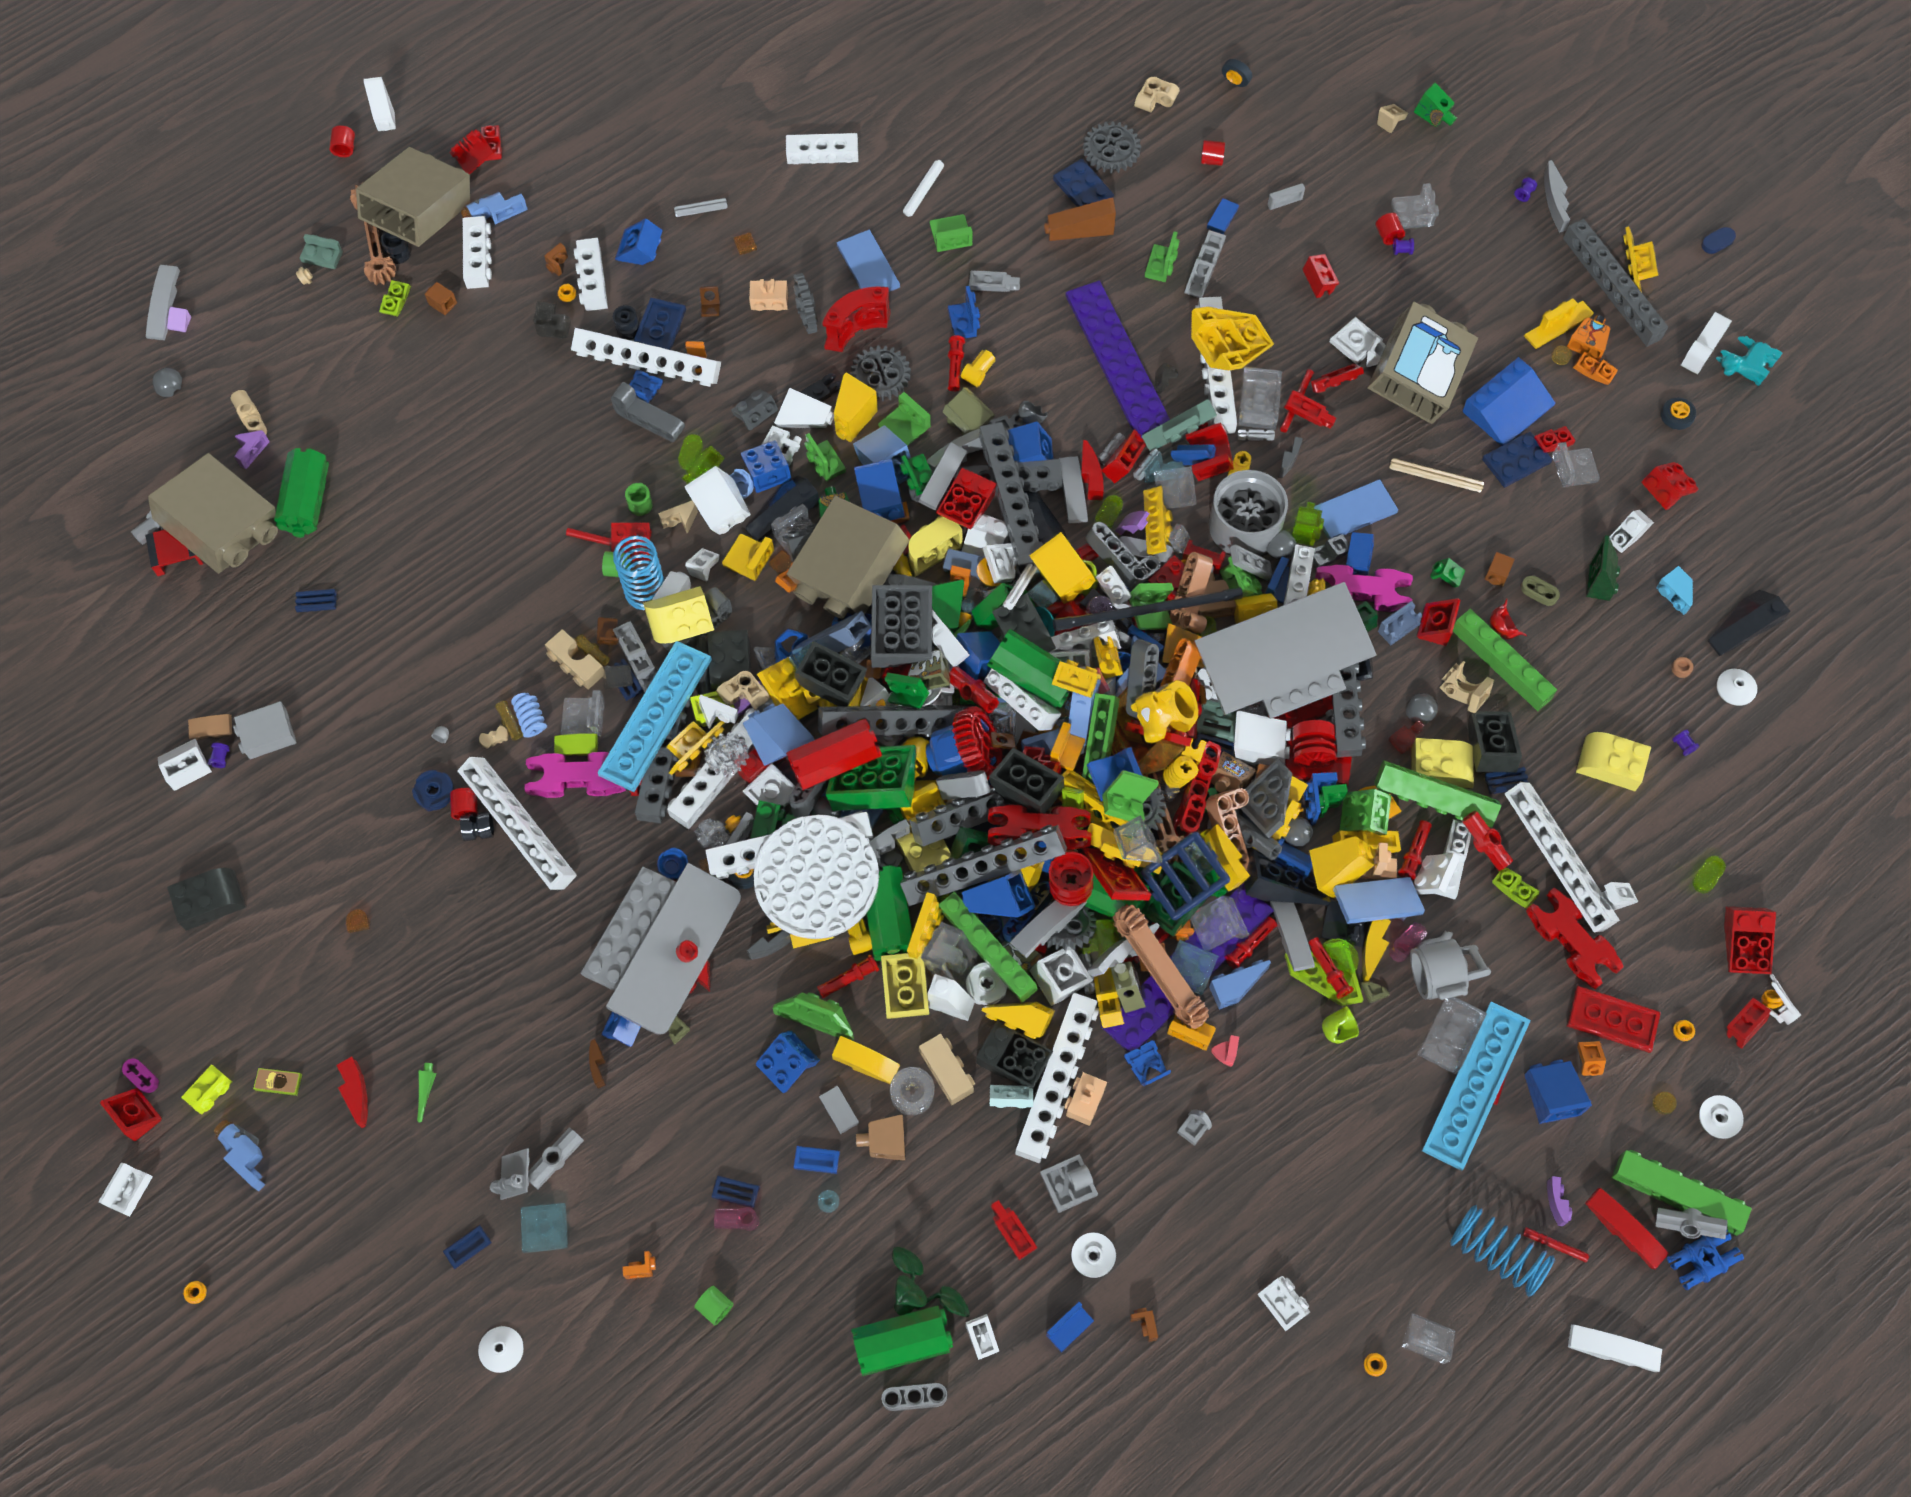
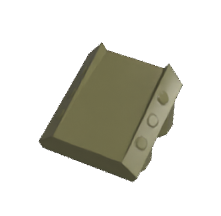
M963 387L945 405L943 413L947 416V423L954 427L957 426L963 435L980 429V426L987 425L995 417V414L966 387Z

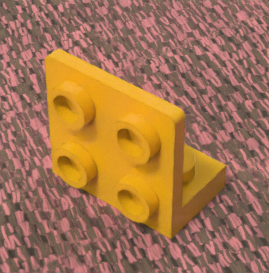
M740 534L723 560L722 565L756 581L774 552L773 540L765 536L762 542H758Z

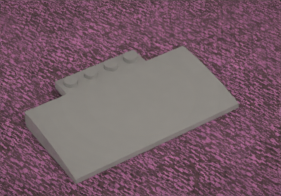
M1345 582L1194 641L1223 714L1227 715L1263 700L1270 719L1345 690L1346 686L1339 670L1376 656L1372 642Z

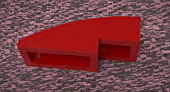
M1083 440L1081 476L1082 482L1088 483L1087 500L1103 501L1104 484L1102 470L1093 448L1087 440Z
M350 1057L336 1065L345 1081V1084L338 1087L354 1120L361 1128H364L368 1115L367 1090L358 1062L353 1057Z

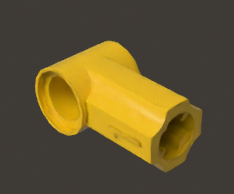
M982 350L971 364L968 363L961 373V378L976 387L980 386L985 378V373L995 362V357L990 351Z
M862 918L856 925L847 930L853 955L872 950L869 932L866 931Z

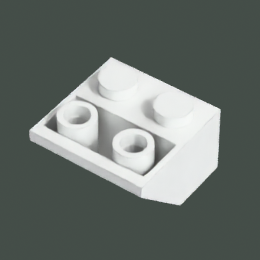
M196 739L158 757V766L166 782L174 791L212 772Z

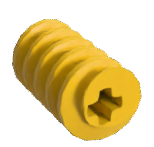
M1180 756L1164 769L1163 780L1169 788L1178 790L1195 778L1199 769L1191 758Z

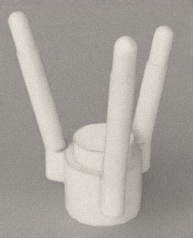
M1770 974V978L1773 981L1771 984L1785 1004L1778 1009L1780 1014L1772 1010L1770 1015L1775 1017L1779 1023L1785 1021L1789 1025L1800 1017L1801 1014L1792 1004L1775 976Z

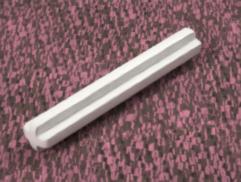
M941 160L933 163L903 209V213L909 217L914 214L944 167Z
M1028 564L1003 603V606L1007 607L1008 610H1012L1037 571L1036 566Z

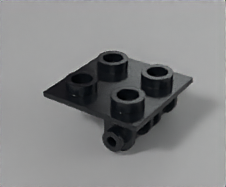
M1330 899L1331 903L1327 905L1321 938L1337 942L1347 941V944L1363 947L1367 922L1347 924L1338 901Z

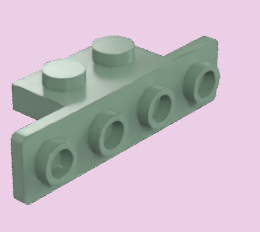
M1207 399L1142 435V438L1151 452L1153 449H1158L1169 442L1174 443L1187 432L1190 434L1196 431L1198 426L1213 419L1217 414Z

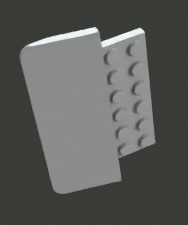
M687 863L677 882L642 867L583 968L582 976L614 990L606 1005L607 1009L655 1034L666 1033L740 903L741 895L739 891L690 863ZM685 940L692 941L698 948V956L689 963L682 962L676 955L677 946Z

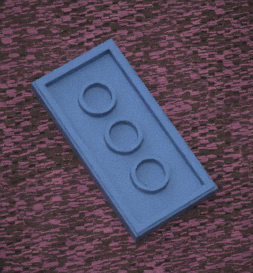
M870 229L837 242V247L860 289L878 286L888 287L890 292L900 288L899 281Z
M1377 480L1312 507V512L1328 539L1342 534L1346 535L1394 515L1398 512V508L1381 480Z
M1410 877L1335 885L1333 889L1347 924L1423 915L1425 912Z

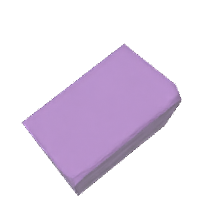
M170 307L167 329L186 332L191 320L188 310Z

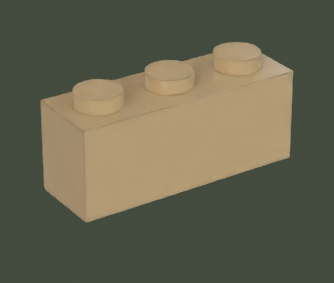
M939 1034L920 1045L919 1052L950 1104L953 1105L974 1093L973 1085H975V1082L969 1073L965 1074L962 1067H964V1064L958 1055L955 1057L952 1053L953 1046L949 1039H944Z

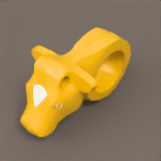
M1179 680L1165 684L1155 692L1142 694L1131 705V709L1137 712V718L1144 730L1145 741L1148 743H1155L1164 739L1167 727L1170 730L1185 733L1192 728L1198 719V706L1195 695L1187 684Z

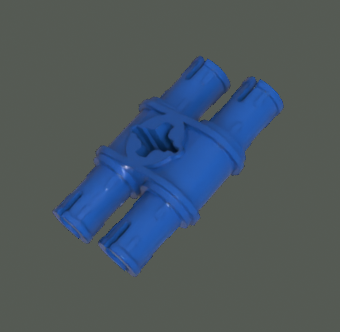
M1730 1233L1726 1235V1239L1701 1235L1699 1239L1692 1243L1684 1244L1679 1252L1667 1257L1668 1263L1677 1260V1262L1670 1265L1674 1270L1688 1262H1691L1695 1267V1270L1679 1277L1680 1283L1690 1280V1282L1682 1285L1684 1289L1689 1290L1701 1282L1708 1283L1715 1276L1721 1273L1725 1274L1728 1271V1267L1744 1260L1743 1254L1733 1257L1741 1252L1737 1247L1722 1255H1719L1716 1250L1717 1246L1731 1240ZM1706 1255L1708 1260L1704 1262L1702 1258Z

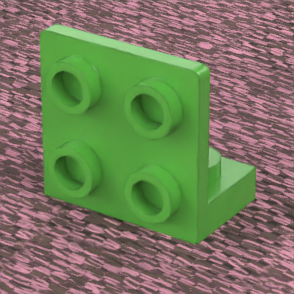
M964 214L930 221L937 252L972 246V229L968 227Z
M1174 231L1169 247L1154 244L1146 268L1145 278L1166 282L1168 275H1172L1173 262L1176 261L1180 241L1177 239L1178 232Z
M903 392L899 395V407L878 423V427L881 428L885 425L908 446L931 427L930 414Z
M809 433L806 434L805 447L808 450L806 456L811 463L814 462L816 472L820 477L823 476L827 482L846 472L845 466L828 440L817 445Z
M1172 583L1138 584L1130 592L1132 595L1129 599L1131 607L1163 602L1174 590ZM1168 611L1134 616L1139 630L1167 629L1168 623L1172 624Z
M1123 770L1102 794L1104 814L1141 825L1145 820L1143 803L1159 785L1158 780Z
M1376 789L1347 792L1343 800L1340 831L1355 832L1367 830L1380 836L1387 835L1391 795Z

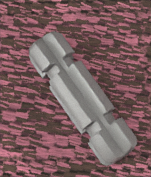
M1238 429L1237 432L1238 440H1246L1248 438V440L1266 439V441H1273L1275 437L1273 429H1266V431L1264 429H1249L1248 431L1246 429Z
M1117 433L1114 436V440H1111L1103 450L1104 452L1099 455V463L1106 464L1108 459L1125 440L1124 435Z
M1153 449L1149 453L1150 455L1139 465V468L1134 471V478L1139 481L1142 480L1145 476L1144 474H1147L1155 465V461L1160 459L1161 452L1157 449Z
M1088 953L1079 955L1081 962L1086 970H1088L1092 966L1090 964V955ZM1092 976L1093 981L1084 987L1085 994H1094L1096 992L1095 983H1093L1094 977Z

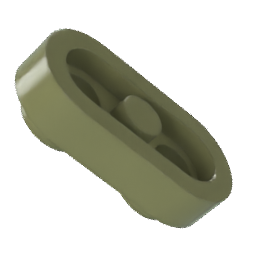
M1527 576L1521 584V590L1525 595L1546 606L1556 604L1560 597V592L1555 586L1536 576Z

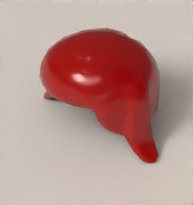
M1506 598L1505 603L1494 609L1491 613L1490 627L1503 639H1512L1518 635L1527 636L1514 625L1507 610Z

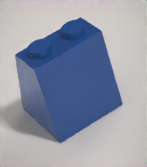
M1037 421L1008 430V443L1013 446L1014 461L1054 460L1052 438Z
M892 458L854 467L864 509L890 521L905 517L900 487Z
M991 631L958 633L956 639L970 655L958 665L959 668L974 680L980 679L984 682L991 670L987 664L1000 645L999 640Z
M1021 869L982 882L962 892L963 903L971 913L1017 918L1036 908Z
M1556 1060L1548 1066H1543L1542 1064L1532 1065L1524 1074L1539 1124L1581 1116L1592 1106L1571 1061L1563 1062V1060Z

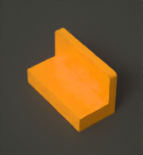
M1063 722L1052 748L1050 761L1060 762L1061 768L1073 771L1085 744V739L1071 735V724Z
M1175 1015L1167 1034L1207 1051L1216 1028L1205 1022L1196 1029L1188 1028L1185 1024L1182 1025L1181 1021L1177 1019V1015Z

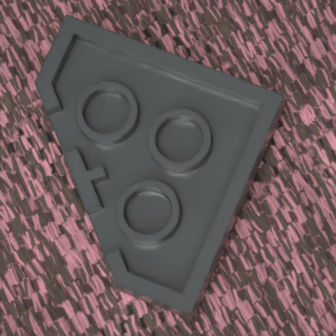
M1279 759L1274 761L1245 789L1249 795V801L1247 805L1241 807L1243 812L1268 838L1284 825L1292 772Z

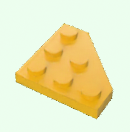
M927 892L907 949L909 957L918 959L929 941L932 940L937 927L942 925L944 915L941 912V908H939V902L935 894Z

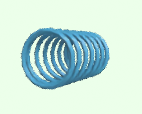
M638 535L629 536L617 544L613 552V560L626 600L634 608L645 610L643 603L636 602L635 600H651L655 594L649 597H637L633 594L647 595L654 592L663 584L664 576L656 548L652 541ZM639 539L645 541L630 543L624 546L619 552L620 547L629 540ZM642 545L649 548L632 549L626 552L621 558L623 552L631 546ZM643 551V552H647V553L651 554V555H647V554L634 555V556L630 557L629 559H627V560L624 562V564L622 565V563H623V561L625 560V558H626L628 555L632 554L633 552ZM644 557V558H649V559H651V561H648V560L636 561V562L630 564V565L625 569V567L627 566V564H628L630 561L634 560L635 558ZM637 564H648L647 566L638 567L632 571L630 570ZM641 576H649L644 579L635 580ZM653 577H655V579H654L652 582H650V583H648V584H646V585L637 586V585L631 584V583H644V582H646V581L652 579ZM657 582V584L648 591L639 592L631 589H645L654 585Z
M1473 1205L1456 1229L1450 1245L1454 1246L1466 1234L1461 1248L1462 1253L1465 1254L1470 1252L1479 1242L1474 1255L1475 1262L1482 1261L1490 1253L1487 1262L1488 1271L1494 1270L1503 1261L1500 1269L1501 1279L1508 1278L1515 1271L1512 1282L1514 1288L1521 1286L1528 1279L1525 1292L1528 1297L1532 1296L1548 1275L1555 1260L1554 1255H1550L1540 1267L1547 1254V1251L1544 1250L1527 1274L1517 1283L1520 1271L1534 1246V1242L1529 1243L1516 1263L1504 1274L1507 1263L1521 1238V1234L1516 1235L1501 1257L1491 1266L1495 1253L1508 1230V1225L1502 1228L1490 1246L1478 1257L1483 1243L1495 1222V1217L1488 1221L1476 1239L1466 1248L1468 1240L1483 1212L1482 1209L1477 1211V1205Z

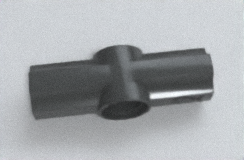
M1236 813L1245 846L1247 848L1254 847L1270 860L1276 859L1282 851L1280 843L1271 837L1268 838L1257 825H1253Z

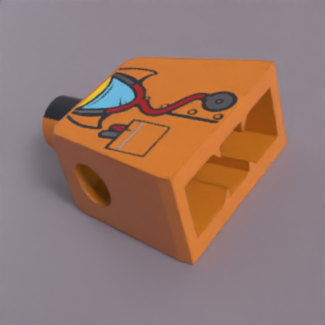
M1601 315L1595 316L1594 320L1585 318L1572 335L1567 348L1580 354L1586 352L1597 361H1600L1606 349L1610 333V327L1604 324L1606 319Z

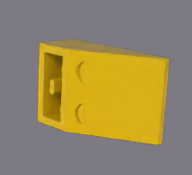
M1037 1002L992 1004L983 1007L981 1010L986 1013L985 1016L994 1021L1000 1019L1005 1022V1026L1014 1030L1020 1028L1025 1031L1024 1034L1033 1039H1036V1037L1040 1038L1046 1033L1055 1013V1010Z

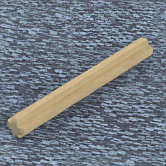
M1395 458L1390 463V469L1476 492H1481L1484 486L1483 481Z

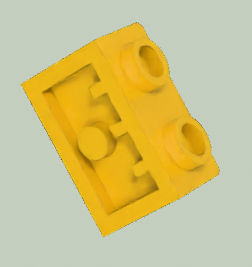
M1068 659L1066 663L1060 661L1052 685L1091 698L1097 680L1101 679V675L1096 674L1097 669L1086 666L1084 670L1077 667L1079 663Z

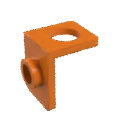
M687 341L685 343L687 354L707 358L704 342ZM701 367L695 369L696 374L702 373Z

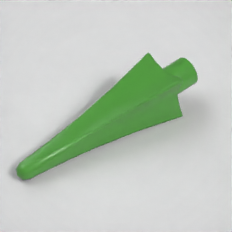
M424 1063V1070H418L419 1107L417 1121L419 1123L423 1120L426 1103L436 1077V1073L432 1072V1063Z

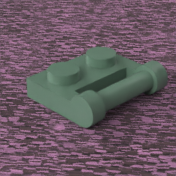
M1207 700L1202 706V713L1197 721V734L1203 733L1228 739L1229 742L1234 743L1237 711L1224 715L1218 702ZM1203 722L1231 727L1230 731L1212 728L1204 726Z

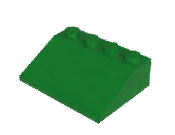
M915 745L879 747L882 757L831 778L826 796L832 810L911 807L915 785Z

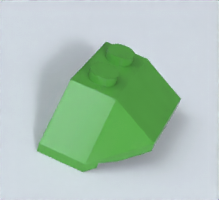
M809 992L808 994L799 993L773 1006L775 1015L838 1038L842 1036L849 1040H854L853 1032L842 1008L839 1006V1003L833 1000L824 1001L819 999L818 995Z

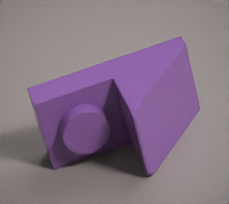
M260 430L236 435L235 437L242 448L237 451L234 457L242 468L247 469L270 442L266 434Z

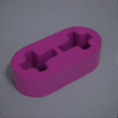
M133 1058L125 1061L122 1066V1072L138 1089L144 1093H152L158 1088V1078L143 1063ZM132 1065L139 1071L137 1075L130 1069ZM145 1077L150 1080L151 1085L146 1086L145 1082L141 1079Z

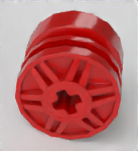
M1308 720L1293 726L1292 734L1293 743L1295 744L1293 758L1296 765L1304 768H1323L1336 762L1337 754L1336 745L1334 744L1336 732L1334 724L1324 720Z
M1073 851L1055 857L1049 867L1050 893L1053 898L1066 906H1078L1088 900L1093 891V867L1088 858L1081 853Z

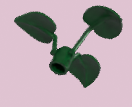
M894 1246L892 1251L894 1264L904 1273L910 1274V1278L901 1275L896 1280V1303L894 1304V1309L897 1314L901 1316L911 1313L915 1308L919 1309L931 1300L940 1298V1304L946 1310L963 1317L970 1316L964 1298L951 1287L943 1286L940 1289V1293L937 1292L927 1298L924 1291L914 1282L915 1274L922 1275L924 1272L922 1262L911 1251Z

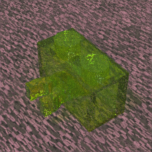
M709 446L701 452L682 479L689 484L713 467H719L725 458L712 446Z
M1307 502V507L1299 506L1292 536L1297 543L1314 546L1315 539L1320 538L1324 519L1321 518L1322 510L1314 509L1315 503Z
M1113 919L1096 920L1095 938L1089 939L1091 946L1083 948V954L1097 951L1099 958L1114 943L1119 941L1118 929L1113 925Z

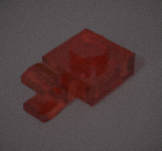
M1420 720L1409 730L1404 725L1391 735L1388 740L1403 754L1412 747L1416 739L1415 736L1424 730L1425 725Z

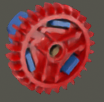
M977 706L968 707L956 713L952 725L932 733L930 743L926 746V757L932 771L938 776L985 771L987 780H989V776L1004 758L1002 754L1003 749L992 746L990 734L991 732H996V728H994L993 721H990L986 712Z

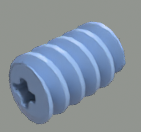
M520 693L514 696L511 702L517 719H519L518 722L523 736L529 738L541 733L547 728V725L543 723L545 719L541 716L542 711L538 709L540 705L536 702L537 697L534 695L530 696L529 693Z

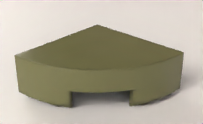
M1371 981L1361 983L1369 1004L1390 995L1385 987Z
M676 1016L669 1028V1036L674 1045L690 1031V1028Z

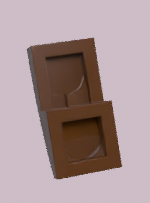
M593 1039L589 1047V1064L592 1078L599 1089L606 1084L598 1066L606 1062L597 1041Z

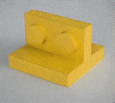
M933 782L914 792L911 807L900 809L904 819L910 825L909 819L916 817V814L929 812L938 805L946 804L941 799L938 787Z

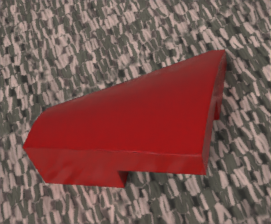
M1024 747L1023 754L1058 774L1062 772L1063 768H1061L1060 762L1050 761L1051 755L1045 754V748Z

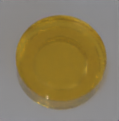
M1557 346L1552 353L1553 361L1559 365L1567 364L1572 357L1571 350L1566 346Z
M1661 1092L1653 1099V1106L1658 1113L1666 1115L1675 1110L1677 1101L1671 1093Z

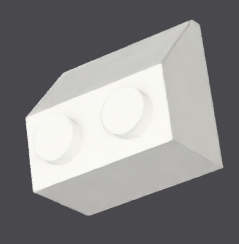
M983 514L971 530L968 529L962 552L985 557L983 548L986 545L1008 544L1010 538L1005 522Z
M1067 946L1066 951L1061 949L1039 960L1030 969L1031 974L1051 1006L1073 995V992L1076 993L1093 981L1075 950L1071 949L1070 946Z

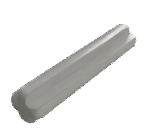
M726 198L680 205L675 206L674 211L676 217L726 209L727 201Z

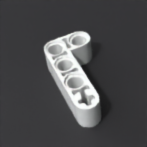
M1715 312L1698 339L1691 346L1681 366L1698 375L1732 320Z

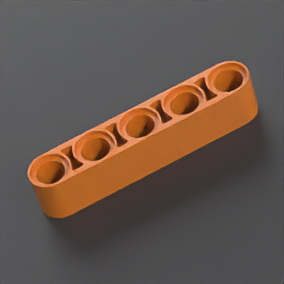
M1186 638L1178 642L1160 687L1176 680L1182 681L1188 686L1190 685L1201 658L1194 642Z

